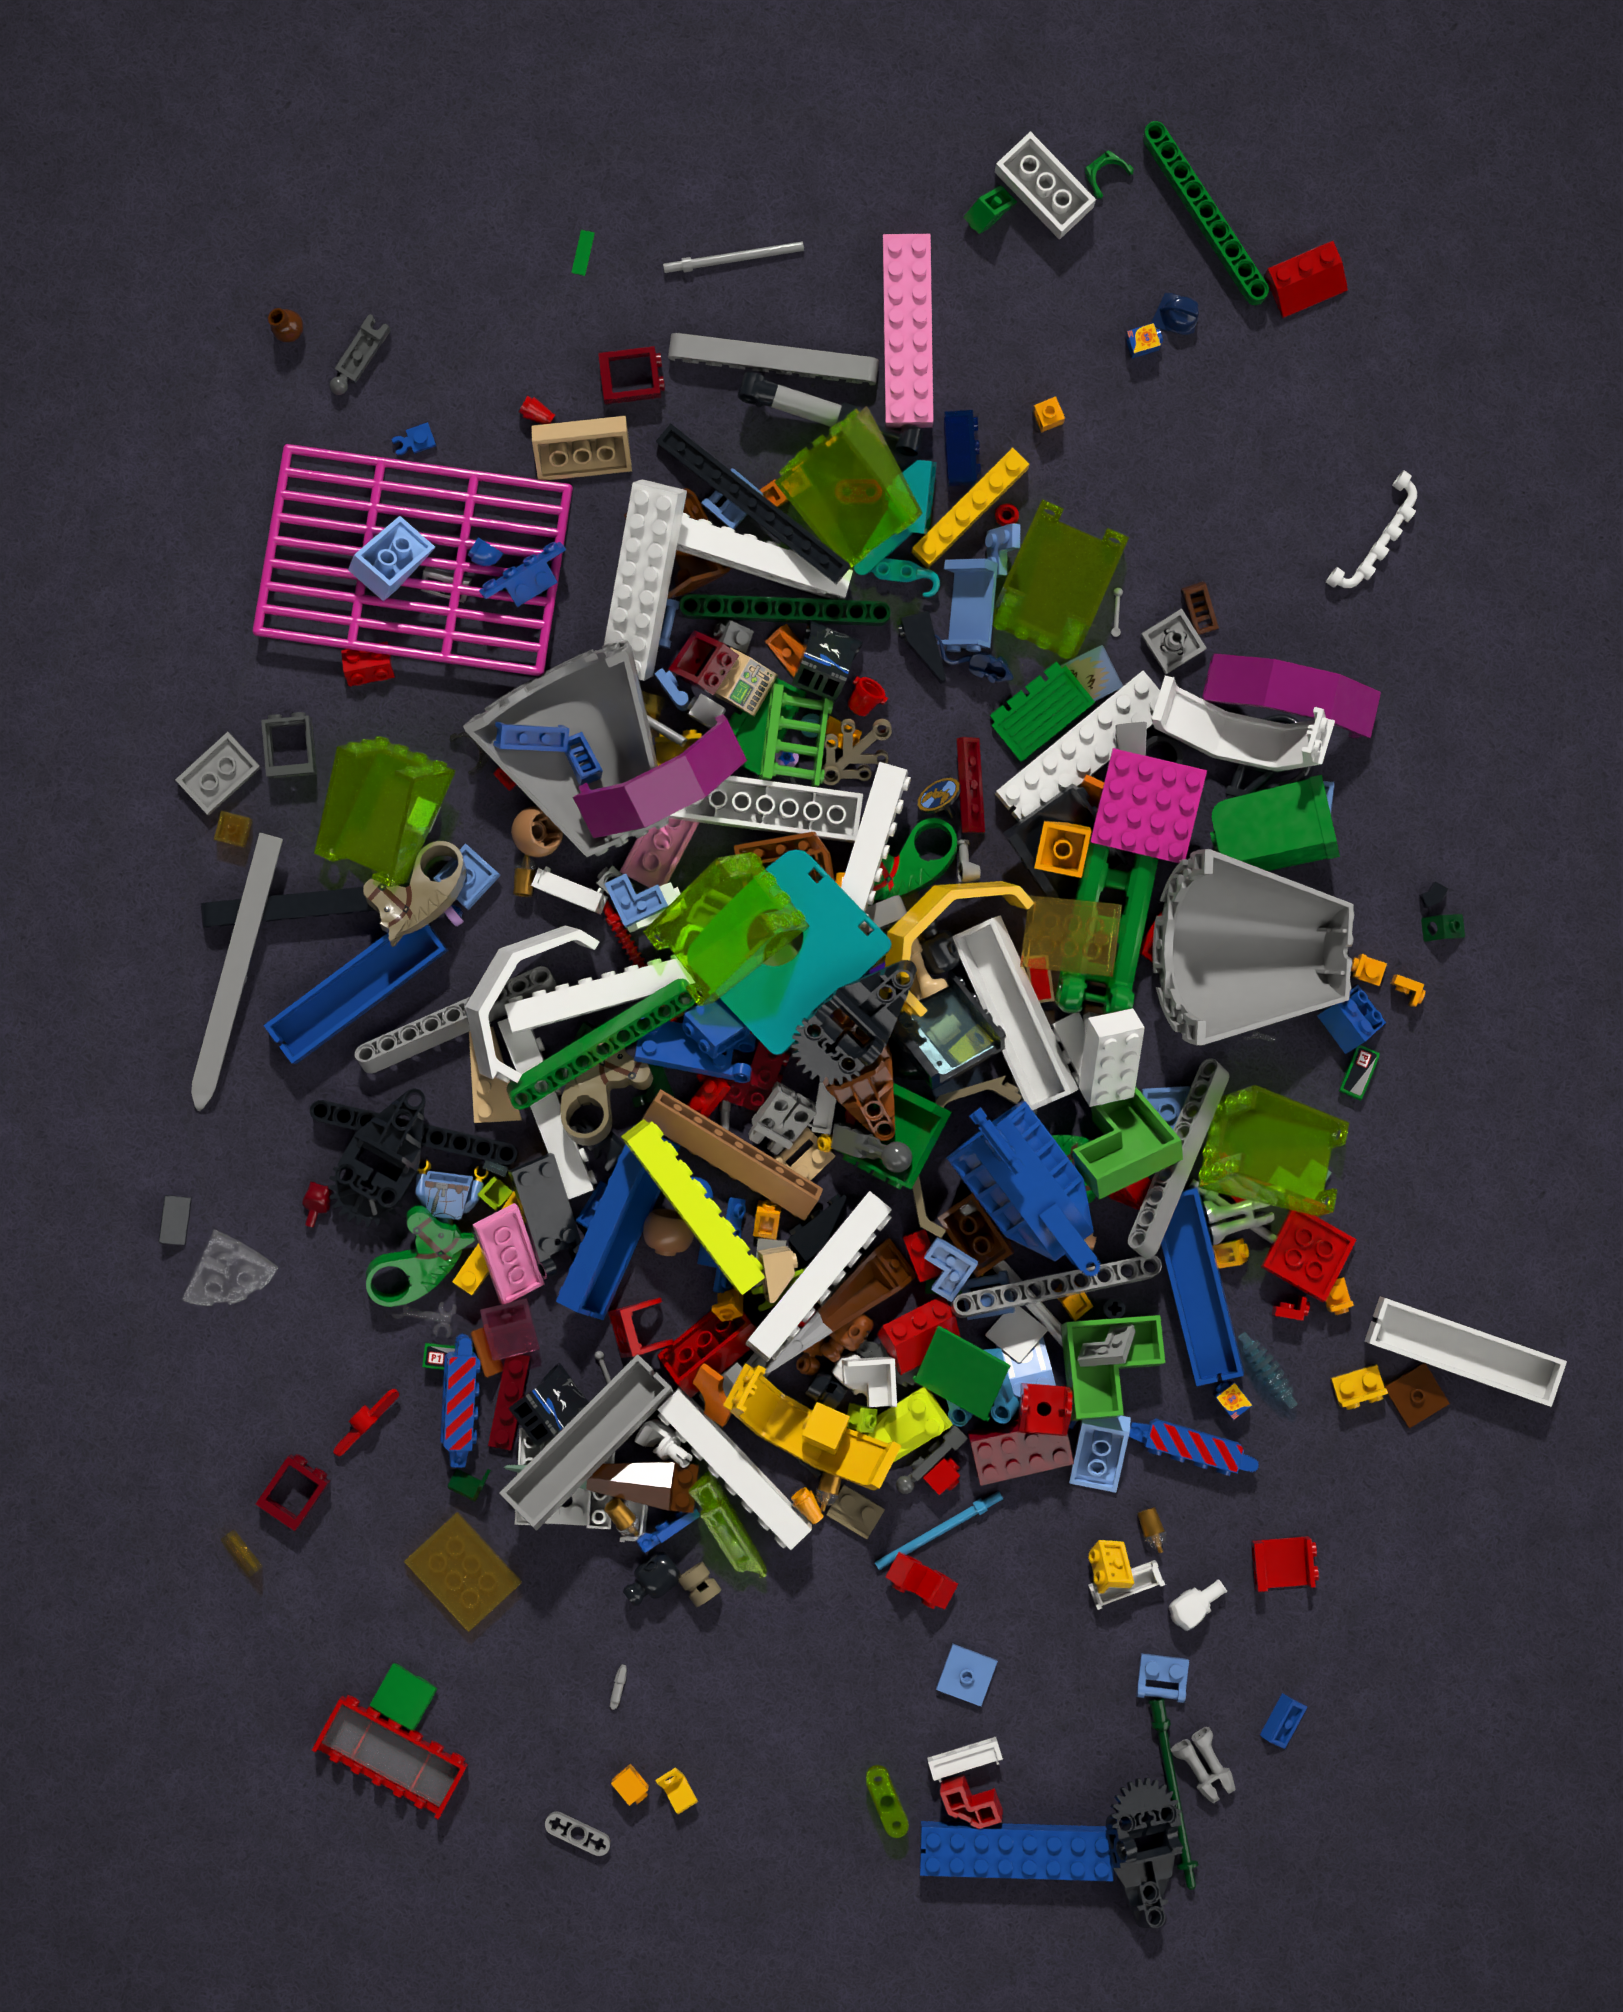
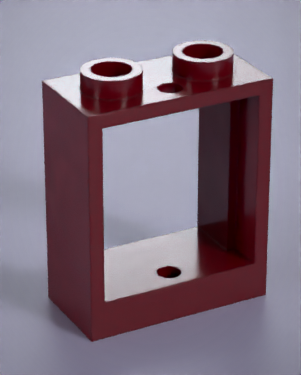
M655 346L598 353L605 405L661 398V391L665 390L664 377H659L658 368L662 367L661 353H656ZM650 356L654 388L613 393L609 361Z
M694 630L668 670L684 682L714 696L739 655L724 643ZM712 648L716 649L699 676H694Z
M291 1454L286 1458L256 1502L258 1507L293 1531L300 1527L330 1483V1480L326 1478L328 1476L326 1472L318 1467L315 1470L307 1465L308 1460L299 1454L295 1456ZM289 1466H292L319 1485L298 1516L269 1497Z

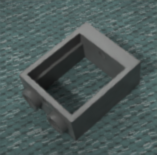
M305 712L291 713V717L282 718V715L275 714L268 715V719L261 720L266 777L275 779L317 775L313 722L309 715L306 716ZM305 725L308 763L275 766L272 728Z

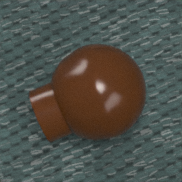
M275 308L269 313L268 322L276 339L289 343L301 336L303 321L298 313L289 309L282 310L281 308Z

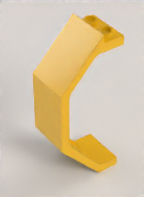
M1003 881L934 885L887 932V936L892 942V947L886 954L885 967L901 960L910 961L913 941L956 899L1002 895L1010 905L1027 910L1034 902L1020 886ZM906 972L899 973L902 977H909ZM883 987L884 991L892 992L889 987ZM909 990L900 1012L903 1013L905 1011L910 1016L914 1014L922 1017L928 1010Z
M745 1363L723 1404L726 1409L757 1436L810 1466L873 1491L880 1489L901 1445L894 1441L886 1443L849 1428L846 1429L835 1455L802 1441L803 1424L809 1411L812 1412L813 1410L786 1396L763 1376L766 1370L764 1367L758 1365L753 1368Z

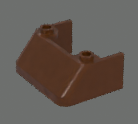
M684 488L683 490H687L683 513L688 514L689 518L697 521L699 519L709 521L695 493L690 489ZM676 550L675 558L681 570L675 574L676 588L668 593L667 599L691 593L722 577L731 570V567Z

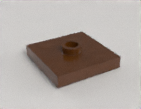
M1424 1362L1384 1386L1408 1428L1413 1427L1450 1404Z

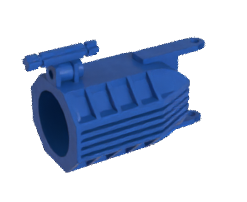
M1022 1100L992 1122L990 1119H986L987 1115L981 1107L974 1111L969 1117L975 1125L978 1124L980 1126L978 1127L980 1131L964 1142L946 1159L1007 1238L1053 1261L1058 1260L1065 1254L1072 1265H1075L1074 1267L1082 1271L1084 1275L1089 1277L1096 1276L1100 1272L1099 1267H1101L1100 1263H1098L1099 1260H1097L1095 1254L1084 1241V1239L1094 1233L1084 1178L1026 1101ZM1093 1262L1095 1264V1269L1093 1271H1088L1086 1268L1092 1266L1091 1264Z

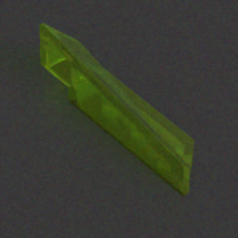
M708 1470L689 1489V1494L703 1508L700 1512L701 1518L735 1571L744 1573L747 1570L759 1573V1576L762 1578L766 1577V1566L716 1477Z

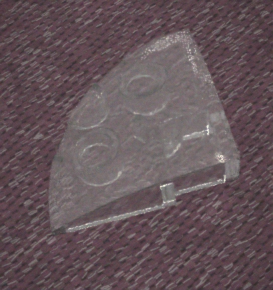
M214 1229L182 1300L204 1306H212L214 1303L228 1302V1304L245 1300L247 1295L257 1289L261 1290L268 1284L278 1267L242 1242Z

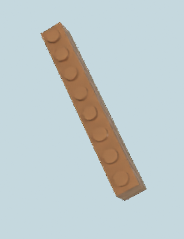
M661 1089L643 1117L647 1122L650 1123L652 1121L672 1142L680 1144L690 1153L708 1161L711 1166L721 1169L731 1178L744 1183L752 1191L762 1194L772 1203L785 1208L793 1216L805 1220L820 1198L823 1188Z

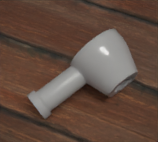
M958 840L959 884L976 882L980 879L981 872L979 865L969 862V840Z

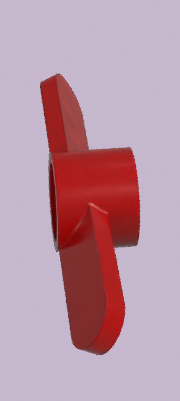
M397 1389L389 1390L371 1410L364 1405L348 1421L354 1428L334 1448L333 1453L336 1456H342L395 1402L400 1395Z

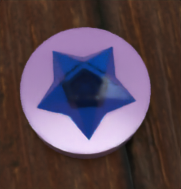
M779 751V753L775 754V761L778 762V765L795 767L799 760V755L795 753Z
M451 905L444 912L455 926L458 927L464 922L462 919L463 912L459 907Z

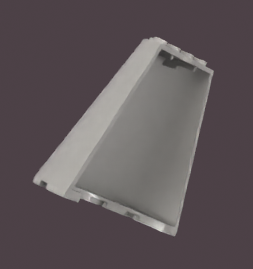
M627 640L605 644L602 646V649L595 651L592 649L544 672V676L533 681L531 679L485 708L486 712L475 715L463 726L474 741L586 857L593 854L600 856L613 845L616 847L624 845L629 841L628 837L630 836L640 838L646 835L649 829L653 827L660 829L669 823L668 816L646 828L593 838L573 799L574 796L581 793L578 788L580 785L565 752L499 749L493 745L497 736L496 722L507 725L548 727L564 725L570 728L569 736L583 732L603 770L601 779L588 784L590 790L627 782L657 767L658 763L633 650ZM578 743L570 746V748L572 750L582 745L581 743ZM585 752L576 754L574 756L579 757L581 755H584ZM585 761L583 763H580L579 765L583 766L585 764H588L589 761Z
M1211 849L1192 852L1188 860L1183 859L1176 866L1165 885L1160 901L1165 902L1162 916H1156L1153 971L1154 973H1159L1161 988L1156 987L1163 1013L1175 1032L1182 1033L1184 1041L1194 1045H1205L1349 1000L1352 959L1348 957L1347 951L1348 947H1351L1353 944L1354 904Z

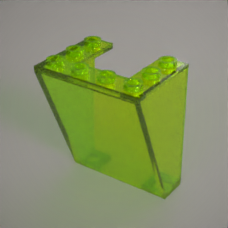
M867 406L860 411L857 408L854 409L844 420L833 425L829 429L830 433L828 436L825 437L822 434L812 442L814 446L808 450L805 447L799 451L779 471L781 476L774 481L821 542L847 561L851 568L896 533L898 535L913 524L923 513Z
M1042 499L993 609L992 625L996 629L1007 631L1021 640L1032 642L1041 649H1048L1064 659L1072 660L1076 658L1092 625L1129 537L1107 528L1102 540L1060 522L1059 519L1064 509ZM1044 509L1053 511L1055 515L1046 513ZM1109 538H1115L1120 543H1114Z
M377 736L375 739H362L361 742H348V744L337 746L314 854L333 862L347 858L379 872L372 874V879L390 887L406 883L417 855L424 844L455 775V770L447 767L445 762L428 759L426 754L413 753L408 750L407 746L389 743V739Z
M753 852L716 858L643 931L656 950L670 948L696 982L687 985L685 988L699 1006L714 1003L809 927L805 921L804 914L795 908L791 903L790 896L782 891L776 883V878L765 869L760 857ZM654 934L660 938L661 942L656 939Z
M1257 1085L1224 1095L1219 1101L1207 1131L1208 1138L1203 1150L1204 1159L1202 1168L1199 1171L1200 1180L1198 1187L1315 1216L1334 1212L1337 1189L1332 1188L1324 1191L1331 1149L1346 1144L1349 1122ZM1341 1130V1134L1336 1140L1337 1133ZM1329 1197L1328 1204L1326 1205L1325 1201Z

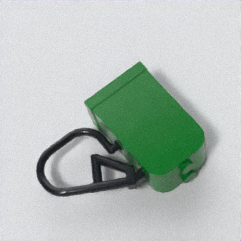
M1283 714L1263 718L1264 720L1286 724L1299 722L1297 719ZM1238 763L1231 785L1227 786L1225 792L1228 799L1219 802L1212 811L1214 831L1210 832L1214 850L1266 871L1326 858L1340 857L1322 775L1305 780L1312 766L1303 767L1296 777L1270 784L1268 789L1258 791L1275 775L1276 771ZM1246 769L1262 773L1244 790L1239 789Z

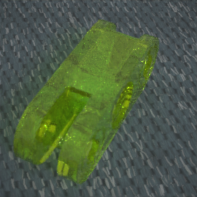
M873 1765L866 1772L867 1787L886 1832L891 1837L900 1838L907 1833L909 1827L906 1812L888 1770L882 1765ZM877 1776L882 1778L880 1781L874 1780ZM884 1796H890L894 1799L890 1806H884L880 1801ZM899 1821L900 1825L894 1826L893 1822Z

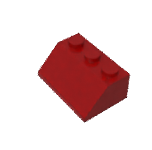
M1334 241L1268 268L1264 275L1283 318L1348 291L1343 262Z
M940 1296L883 1325L877 1333L888 1355L895 1359V1367L900 1375L922 1364L938 1326L961 1337L956 1316L952 1313L946 1298Z

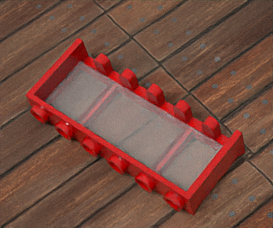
M347 1695V1697L341 1696L312 1751L315 1753L318 1750L330 1756L329 1759L331 1761L344 1763L351 1767L353 1773L366 1775L373 1779L371 1781L377 1786L382 1784L393 1790L395 1796L400 1798L404 1796L415 1802L414 1806L419 1809L424 1807L436 1814L435 1818L439 1819L468 1765L464 1762L465 1758L455 1752L450 1755L443 1751L444 1746L438 1742L431 1741V1743H428L422 1739L423 1735L412 1730L408 1732L401 1728L402 1725L394 1720L382 1718L380 1716L381 1712L369 1706L366 1709L360 1706V1701L351 1695Z

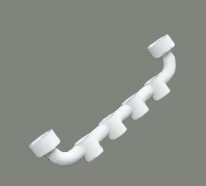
M1405 470L1398 475L1392 486L1399 491L1405 488L1408 493L1407 499L1399 507L1396 515L1386 526L1381 537L1357 568L1354 576L1346 579L1343 577L1345 572L1336 567L1326 580V583L1334 588L1336 585H1339L1343 588H1352L1357 586L1363 578L1369 580L1376 570L1372 566L1376 559L1383 560L1387 555L1389 549L1385 546L1389 540L1396 541L1403 530L1399 528L1402 521L1408 522L1415 514L1416 510L1412 507L1417 499V490L1410 481L1412 476Z

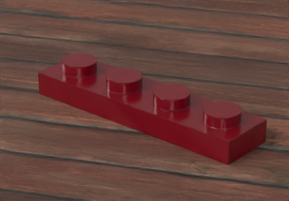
M960 737L957 738L959 784L961 785L962 833L985 832L980 738Z
M508 1351L506 1353L488 1446L512 1450L518 1421L509 1410V1407L523 1397L531 1356Z

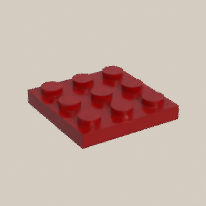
M1294 1204L1291 1206L1261 1268L1317 1300L1325 1302L1357 1239Z

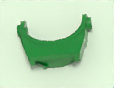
M1109 150L1084 169L1093 187V194L1097 199L1103 197L1096 184V173L1101 167L1107 164H1117L1123 167L1130 176L1134 171L1130 164L1128 165Z

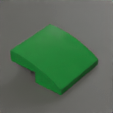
M393 1663L370 1706L395 1722L415 1731L438 1688L422 1677L415 1676L397 1663Z

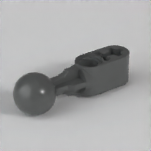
M846 1122L834 1123L831 1148L858 1158H871L874 1160L880 1158L885 1168L895 1173L903 1172L911 1165L913 1156L906 1144L892 1142L884 1145L880 1139L873 1137L869 1130Z

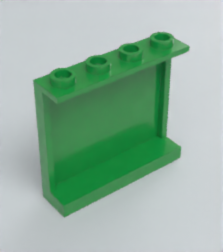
M893 1083L895 1135L890 1140L881 1141V1143L884 1145L892 1142L906 1144L913 1156L909 1168L903 1172L895 1173L886 1169L880 1158L875 1160L871 1158H858L841 1151L838 1152L844 1154L843 1160L853 1165L859 1162L858 1168L868 1173L874 1170L872 1175L883 1181L887 1177L890 1178L888 1183L901 1189L903 1185L912 1189L951 1112ZM872 1103L870 1109L875 1110L878 1109L880 1106L876 1103ZM883 1123L878 1127L886 1130L890 1128V1125Z

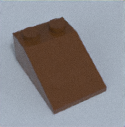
M973 1193L937 1217L957 1249L978 1261V1265L973 1271L977 1278L1014 1253L1009 1238L1001 1232Z

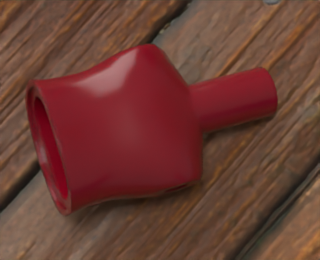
M310 1181L302 1201V1205L309 1210L305 1223L306 1226L314 1228L318 1213H327L329 1211V1196H331L333 1190H329L328 1186Z

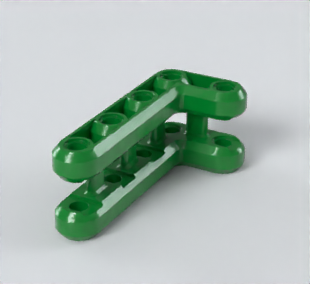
M1089 840L1082 878L1079 877L1055 997V1003L1063 1012L1075 1014L1081 1011L1084 1000L1104 1004L1102 1007L1104 1014L1133 1008L1134 993L1132 992L1158 858L1135 853L1133 867H1130L1128 872L1111 869L1108 867L1109 863H1106L1109 847L1091 843ZM1104 887L1125 891L1123 914H1120L1119 919L1099 915L1097 907L1100 892H1103ZM1095 934L1115 937L1117 945L1114 960L1111 961L1110 965L1089 961L1091 938H1094ZM1085 981L1105 984L1106 995L1102 996L1085 992L1087 988Z

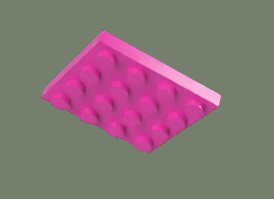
M1112 748L1090 842L1175 863H1180L1183 859L1186 860L1207 770Z

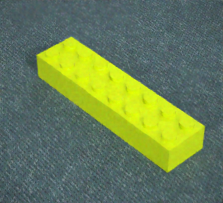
M643 1119L623 1134L621 1138L732 1286L743 1295L765 1278L761 1272L764 1270V1267L752 1254L748 1255L747 1252L750 1249L743 1239H740L738 1235L736 1237L733 1235L736 1230L724 1216L721 1218L718 1215L722 1211L717 1204L710 1198L706 1199L704 1195L707 1191L696 1179H691L690 1175L693 1172L681 1159L679 1161L676 1159L678 1152L672 1144L668 1143L667 1140L664 1142L661 1139L664 1134L660 1128L652 1121L649 1123Z

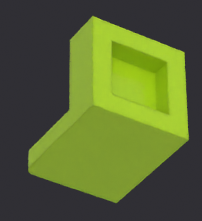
M494 1176L477 1195L494 1210H498L513 1191L499 1178Z

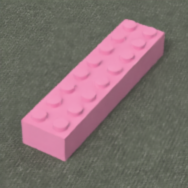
M883 234L885 427L901 428L902 425L910 424L919 428H932L933 370L930 234Z

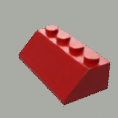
M711 1310L678 1337L674 1344L667 1346L657 1356L676 1384L691 1398L699 1392L693 1381L700 1367L705 1363L721 1374L750 1350L746 1342L755 1332L757 1326L744 1310L743 1316L724 1322Z

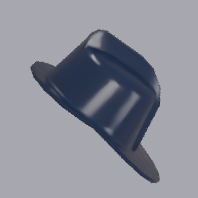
M1165 293L1151 323H1154L1156 327L1162 330L1182 335L1194 333L1199 314L1198 303L1189 297Z

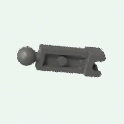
M371 314L367 316L360 327L361 329L335 367L340 376L334 377L330 382V390L333 394H344L348 389L347 381L349 379L354 383L358 381L391 331L387 324H383L380 329L374 330L375 319Z
M955 1425L948 1428L942 1434L944 1440L941 1442L936 1440L928 1448L930 1453L924 1459L920 1456L911 1465L913 1470L910 1474L897 1479L896 1489L901 1494L911 1493L915 1486L914 1482L925 1475L951 1448L957 1450L968 1439L967 1436Z

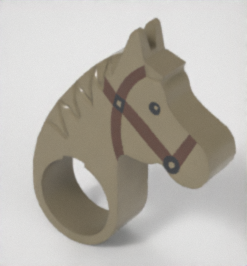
M446 841L432 842L423 847L418 853L408 887L386 886L384 881L379 878H371L365 883L363 892L367 903L380 914L381 928L389 934V941L392 947L396 946L403 935L417 931L438 918L456 900L463 888L466 877V866L460 850L452 843ZM450 856L458 861L456 871L450 877L441 880V882L430 881V878L424 875L427 863L435 857Z
M625 1048L566 1083L562 1094L560 1112L562 1125L571 1140L584 1146L595 1145L603 1141L612 1128L610 1091L612 1089L625 1088L628 1085H632L639 1090L649 1088L653 1082V1075L648 1064L634 1061V1057L628 1055ZM592 1103L604 1111L601 1125L593 1132L581 1134L570 1128L571 1116L582 1104L584 1106Z

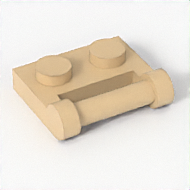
M806 1127L793 1142L790 1149L785 1148L779 1155H775L773 1158L808 1180H812L835 1155L831 1151H820L817 1146L818 1137ZM810 1139L814 1145L790 1167L786 1161Z

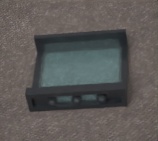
M952 970L948 972L949 983L946 988L919 1000L928 1011L922 1017L914 1014L910 1016L905 1011L903 1013L900 1012L890 1035L932 1090L1005 1049L1006 1034L1000 1025L996 1026L990 1012L987 1009L983 1010L977 996L967 990L962 977H957Z

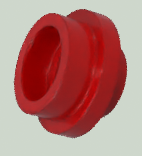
M1008 503L1000 505L995 513V519L1000 526L1016 524L1019 518L1017 508ZM1004 512H1009L1011 514V518L1009 520H1005L1003 518L1002 514Z

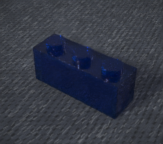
M973 410L945 411L944 431L948 486L976 485L977 478H981V464H976V455L980 454L979 440H975L974 431H978V417H973Z

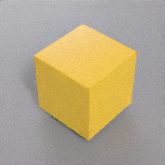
M816 1402L813 1411H809L803 1424L802 1441L835 1455L849 1424L850 1416Z

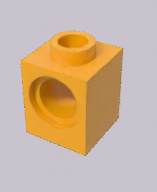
M1056 396L1033 407L1032 412L1041 433L1064 423L1065 416Z
M631 1764L612 1779V1786L629 1806L634 1802L639 1804L648 1795L646 1792L649 1785Z

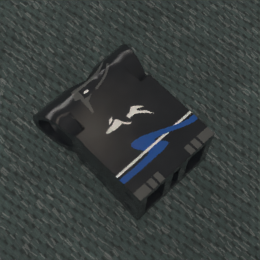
M810 620L805 629L804 650L792 684L836 702L846 682L852 661L860 651L863 641L836 632Z
M558 1363L545 1375L537 1387L510 1406L509 1410L537 1447L564 1428L589 1402L577 1388L561 1363Z

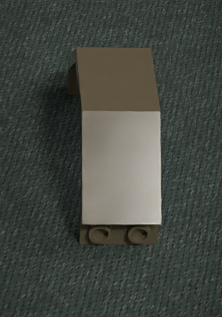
M1005 1076L939 1095L934 1103L944 1108L950 1101L989 1090L1013 1104H1018L1022 1095L1018 1094L1020 1089L1007 1082L1005 1085H1002L1001 1083ZM918 1176L912 1188L919 1226L942 1238L946 1230L930 1221L926 1216Z

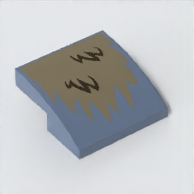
M1103 645L1061 665V668L1065 665L1068 667L1094 701L1104 698L1123 687Z

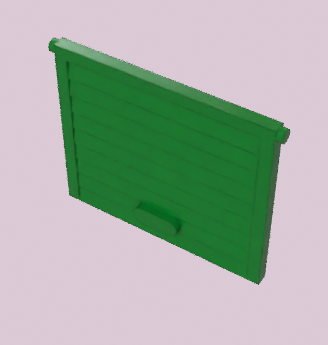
M938 1326L917 1376L914 1375L913 1380L982 1420L989 1421L990 1417L988 1415L1011 1365Z

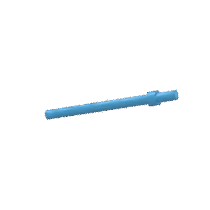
M997 1491L983 1500L981 1498L973 1502V1506L875 1561L877 1568L881 1570L893 1563L898 1552L907 1555L978 1513L981 1515L987 1512V1508L1003 1500L1001 1493Z

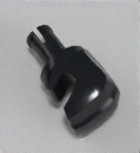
M587 1116L583 1117L580 1120L581 1122H578L575 1126L583 1134L597 1129ZM610 1131L603 1141L587 1148L590 1151L594 1150L595 1159L601 1157L603 1149L607 1150L608 1155L604 1168L612 1174L625 1143L613 1131Z

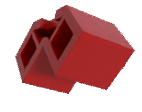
M898 1552L886 1575V1578L893 1582V1588L902 1593L905 1590L916 1593L923 1598L922 1603L932 1609L935 1606L945 1609L958 1586V1583L945 1574L923 1565L921 1561L901 1552Z
M964 1774L942 1780L940 1795L948 1815L968 1821L971 1826L978 1829L1002 1822L1003 1809L995 1788L972 1795Z

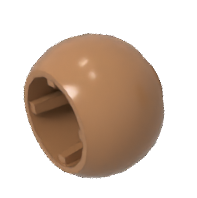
M530 806L522 810L512 824L511 833L514 844L522 853L531 857H545L553 853L563 839V832L538 806Z
M654 1209L648 1214L643 1225L644 1240L649 1247L655 1249L657 1254L675 1256L676 1252L685 1251L693 1242V1232L676 1210Z

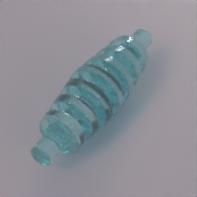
M1246 1332L1239 1335L1238 1338L1244 1345L1242 1349L1243 1354L1250 1353L1246 1360L1249 1364L1254 1361L1256 1362L1251 1366L1253 1372L1261 1369L1256 1374L1257 1379L1261 1380L1267 1377L1262 1384L1265 1387L1273 1385L1268 1391L1271 1394L1278 1392L1279 1394L1275 1398L1278 1401H1284L1289 1409L1294 1408L1298 1404L1292 1396L1294 1389L1292 1386L1285 1387L1289 1383L1287 1377L1280 1380L1285 1374L1282 1369L1274 1372L1280 1364L1274 1361L1269 1365V1362L1274 1357L1271 1354L1263 1356L1267 1352L1265 1347L1258 1349L1257 1347L1261 1343L1258 1340H1251Z

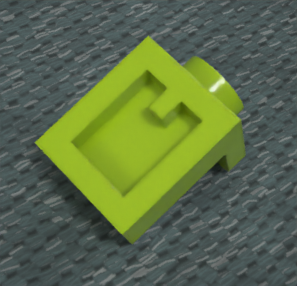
M849 1403L847 1415L850 1416L847 1427L856 1429L858 1432L873 1433L877 1423L878 1409Z

